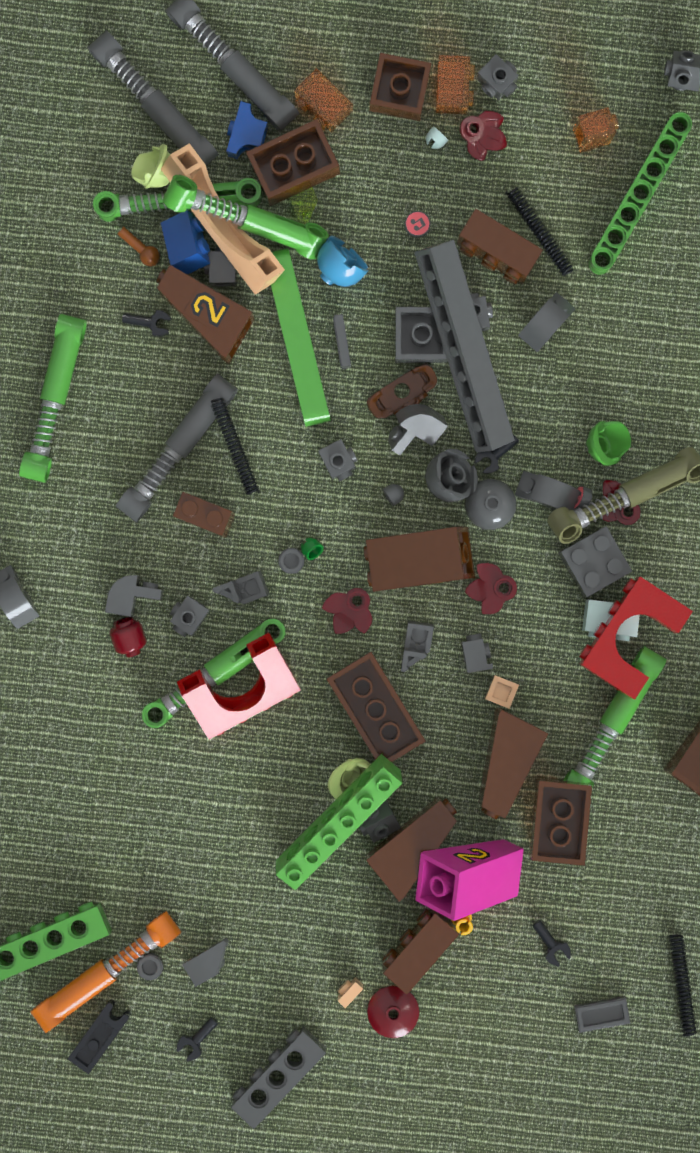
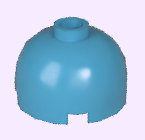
M330 236L318 252L317 264L322 272L320 277L330 286L333 283L341 287L355 285L369 271L366 270L368 266L352 248L348 250L342 245L345 242L335 236Z

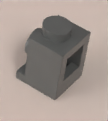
M481 633L466 636L467 641L461 642L466 672L471 673L493 669V663H487V659L491 658L489 644L483 642Z

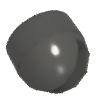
M390 484L382 489L393 507L404 498V490L400 485Z

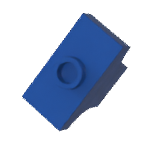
M240 102L235 121L231 120L228 127L227 135L231 137L226 152L228 157L237 160L243 152L264 144L268 131L267 122L258 120L252 115V108L249 103Z

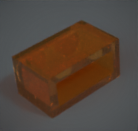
M439 55L436 113L467 114L468 106L473 107L474 91H469V81H474L475 65H470V56Z
M317 68L294 90L295 97L297 98L295 100L296 104L304 112L309 110L315 116L313 120L317 119L323 130L327 128L331 133L353 112V104Z
M609 107L578 116L573 131L580 153L611 143L616 134V129L619 127L616 115L611 114Z

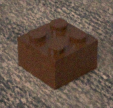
M380 53L369 111L420 122L431 63Z

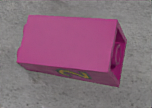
M501 839L423 851L420 854L415 901L456 921L517 897L524 848Z

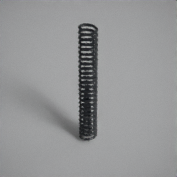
M519 187L510 192L506 191L505 195H508L507 198L510 199L512 205H515L514 208L517 209L519 215H522L524 222H527L526 225H529L531 232H534L533 235L536 236L538 242H541L540 245L543 246L545 252H548L547 255L550 256L552 262H555L554 265L557 266V269H560L559 272H562L561 276L571 273L573 269L569 270L573 267L572 264L569 265L571 261L566 262L568 258L563 259L566 254L559 257L564 251L559 252L561 248L556 249L559 244L553 246L556 241L550 243L554 238L549 239L552 234L546 236L549 231L543 233L547 230L546 227L540 230L545 224L539 226L542 221L536 223L540 220V217L533 220L538 214L530 217L535 213V211L529 213L533 207L526 210L531 204L523 207L528 203L527 200L520 204L526 197H523L521 200L519 199L523 194L516 197L521 193L520 190L513 194Z
M217 398L211 400V403L220 401L211 405L212 411H217L214 415H218L216 416V419H219L217 422L220 423L218 426L221 427L220 430H224L221 434H225L223 438H226L225 442H228L226 443L229 446L227 449H232L229 451V453H233L230 457H234L232 458L235 461L233 464L236 465L235 468H239L236 472H240L238 473V476H241L239 479L242 480L241 483H245L242 486L246 487L244 488V491H247L245 494L248 495L255 491L259 493V486L255 482L256 479L252 474L251 467H249L250 464L246 459L245 452H243L244 448L240 444L241 441L237 436L236 429H234L235 426L231 421L232 418H230L224 399Z
M673 934L668 937L680 938L670 939L669 941L681 942L670 943L669 945H682L670 948L671 950L682 949L671 952V954L682 953L681 955L671 956V958H682L672 960L675 963L672 966L676 967L673 970L677 971L673 974L679 975L674 978L680 979L675 980V983L687 982L685 984H676L675 986H688L676 989V991L688 990L687 992L677 993L678 1003L681 1004L678 1007L682 1008L679 1011L683 1012L679 1015L684 1016L680 1019L686 1020L681 1021V1024L693 1023L681 1026V1028L693 1027L692 1029L682 1030L684 1033L682 1036L688 1037L697 1033L695 1030L697 1027L695 1026L696 1022H694V1006H692L693 1002L691 1001L693 998L690 993L691 989H689L691 986L689 985L690 978L687 972L688 965L685 960L687 958L684 952L686 949L684 948L685 944H683L684 936Z

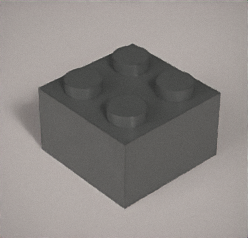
M396 307L395 363H447L448 360L432 308Z
M607 526L600 528L558 552L583 598L594 594L632 572Z

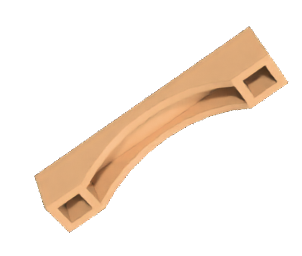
M190 143L169 155L161 171L170 182L173 176L183 175L193 180L197 185V189L203 190L206 195L211 193L212 197L218 196L209 178L205 163ZM191 209L255 295L273 284L284 272L285 269L270 249L259 244L244 230L238 229V225L233 224L232 220L226 222V218L222 217V219H219L218 215L213 217L212 213L206 214L204 210L200 212L199 209Z

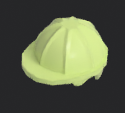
M165 144L159 147L152 146V152L140 154L133 164L131 170L132 178L142 184L145 189L160 188L170 183L161 171L163 164L170 155Z
M363 758L348 759L332 772L329 778V793L337 799L371 764Z

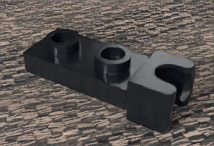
M113 999L109 1000L68 1057L70 1062L87 1074L91 1072L131 1016L130 1011H125L120 1017L114 1016L112 1014V1008L115 1005Z

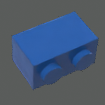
M187 210L161 222L171 266L188 275L210 264L208 256L210 248L203 235L205 228L197 217Z

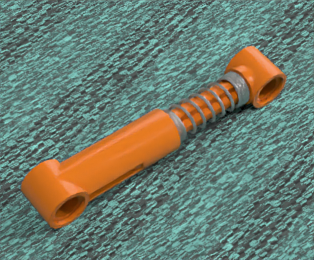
M163 912L146 925V931L144 930L138 939L134 938L133 943H128L129 946L126 948L122 947L123 950L117 951L115 956L111 955V959L99 960L53 996L38 1004L30 1013L43 1031L47 1033L61 1023L68 1015L117 980L116 976L121 974V970H126L128 965L132 966L133 961L137 962L138 958L144 957V953H149L150 949L154 950L157 946L164 947L181 934V930L168 912Z

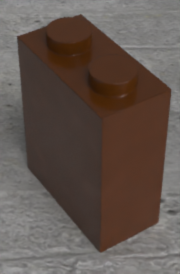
M182 492L173 517L226 538L235 513Z

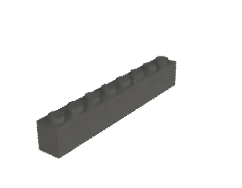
M450 240L414 252L475 451H493L515 441L455 241Z

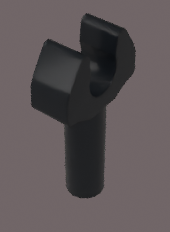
M156 310L155 314L151 317L123 313L122 323L149 327L154 337H163L169 334L167 329L157 327L159 320H172L168 314L161 310Z
M514 434L515 441L493 451L477 453L474 461L475 464L483 458H489L491 461L490 466L483 471V474L494 473L499 469V458L519 443Z
M541 920L536 921L532 925L547 946V953L544 956L550 964L557 967L560 966L554 957L555 952L558 950L563 951L568 959L571 958L570 947L566 941H555Z
M210 1017L193 1036L183 1034L178 1041L176 1051L179 1052L185 1045H191L193 1051L189 1053L186 1061L197 1059L202 1053L200 1043L219 1024L218 1021Z

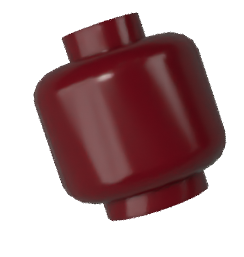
M126 617L113 623L114 626L109 631L115 652L125 654L126 657L139 655L141 653L140 649L147 643L140 621L133 620V617Z

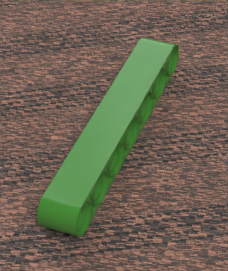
M677 112L673 114L662 130L589 258V268L593 273L598 275L607 273L616 261L691 130L692 120L686 113ZM681 122L684 126V131L678 132L674 130L672 123ZM659 145H669L672 153L663 154L660 151ZM647 167H656L659 171V176H650L647 173ZM634 189H643L646 193V198H636ZM621 212H631L633 221H624L621 217ZM608 234H618L621 242L619 244H612L608 240ZM598 255L606 257L608 265L605 267L598 266L595 262V257Z
M288 248L273 251V255L285 269L278 279L271 284L305 427L331 421L290 252Z

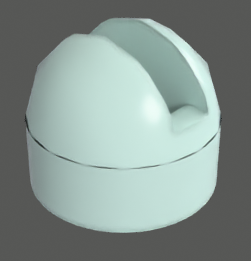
M434 126L426 135L427 145L432 140L435 141L431 147L432 149H440L448 142V139Z

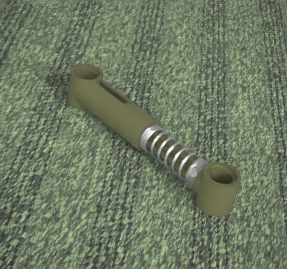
M693 447L684 448L673 460L619 485V489H616L614 494L608 493V497L602 496L601 500L596 499L595 503L590 502L589 506L583 505L582 509L578 507V509L569 510L566 507H561L554 510L549 515L547 523L561 543H572L579 538L582 528L590 525V521L596 522L597 518L600 517L602 519L605 514L609 516V512L615 513V509L619 508L621 510L622 507L631 509L687 481L689 483L700 482V454Z

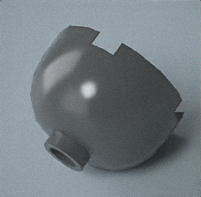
M448 449L437 454L426 468L425 479L429 491L437 499L444 502L454 503L465 499L477 488V470L474 465L470 466L467 461L469 457L458 449Z
M498 479L479 481L476 490L469 497L465 498L467 517L475 526L483 530H496L504 527L512 520L516 512L517 501L513 490L506 483Z

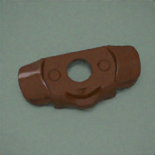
M427 363L411 369L367 399V406L370 412L376 418H386L392 414L395 415L399 410L408 405L419 404L428 396L427 392L436 386V374ZM399 383H405L409 387V394L405 398H398L395 395L394 389Z

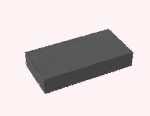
M343 314L334 315L333 323L340 368L342 370L351 369Z
M625 996L574 1005L579 1033L631 1024Z

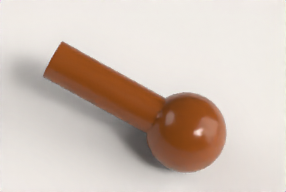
M124 226L117 233L118 236L140 254V260L144 265L151 267L159 262L160 252L156 247L144 245Z

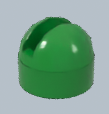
M306 538L307 542L301 543V551L308 560H314L321 555L324 546L316 538Z

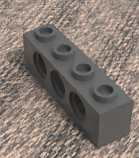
M304 1026L300 1031L297 1029L293 1030L285 1041L288 1043L282 1050L279 1048L275 1049L268 1057L270 1062L264 1069L261 1067L257 1068L250 1076L252 1081L246 1088L243 1086L239 1087L232 1095L234 1100L232 1101L231 1108L253 1129L326 1054V1047ZM292 1051H297L302 1055V1059L299 1062H292L289 1060L288 1054ZM274 1070H279L284 1074V1078L280 1081H275L270 1077V1073ZM256 1089H261L266 1093V1097L262 1100H257L253 1097L252 1092Z

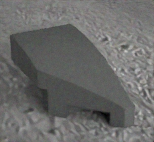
M261 570L212 588L214 593L221 594L232 599L235 603L242 604L270 595Z
M408 620L401 672L407 671L416 662L427 657V653L430 652L434 624Z
M228 938L217 942L182 964L195 987L220 972L225 963L224 955L229 943Z

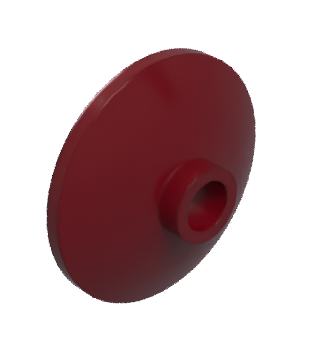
M398 986L381 988L369 1001L367 1009L368 1020L372 1028L384 1037L399 1038L405 1036L417 1024L419 1018L417 1000L411 992L406 994ZM390 1010H397L398 1016L391 1018L388 1015Z

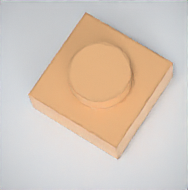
M494 675L485 699L510 709L519 685Z
M356 977L352 982L347 980L338 990L340 993L338 1002L346 1008L363 990V984Z

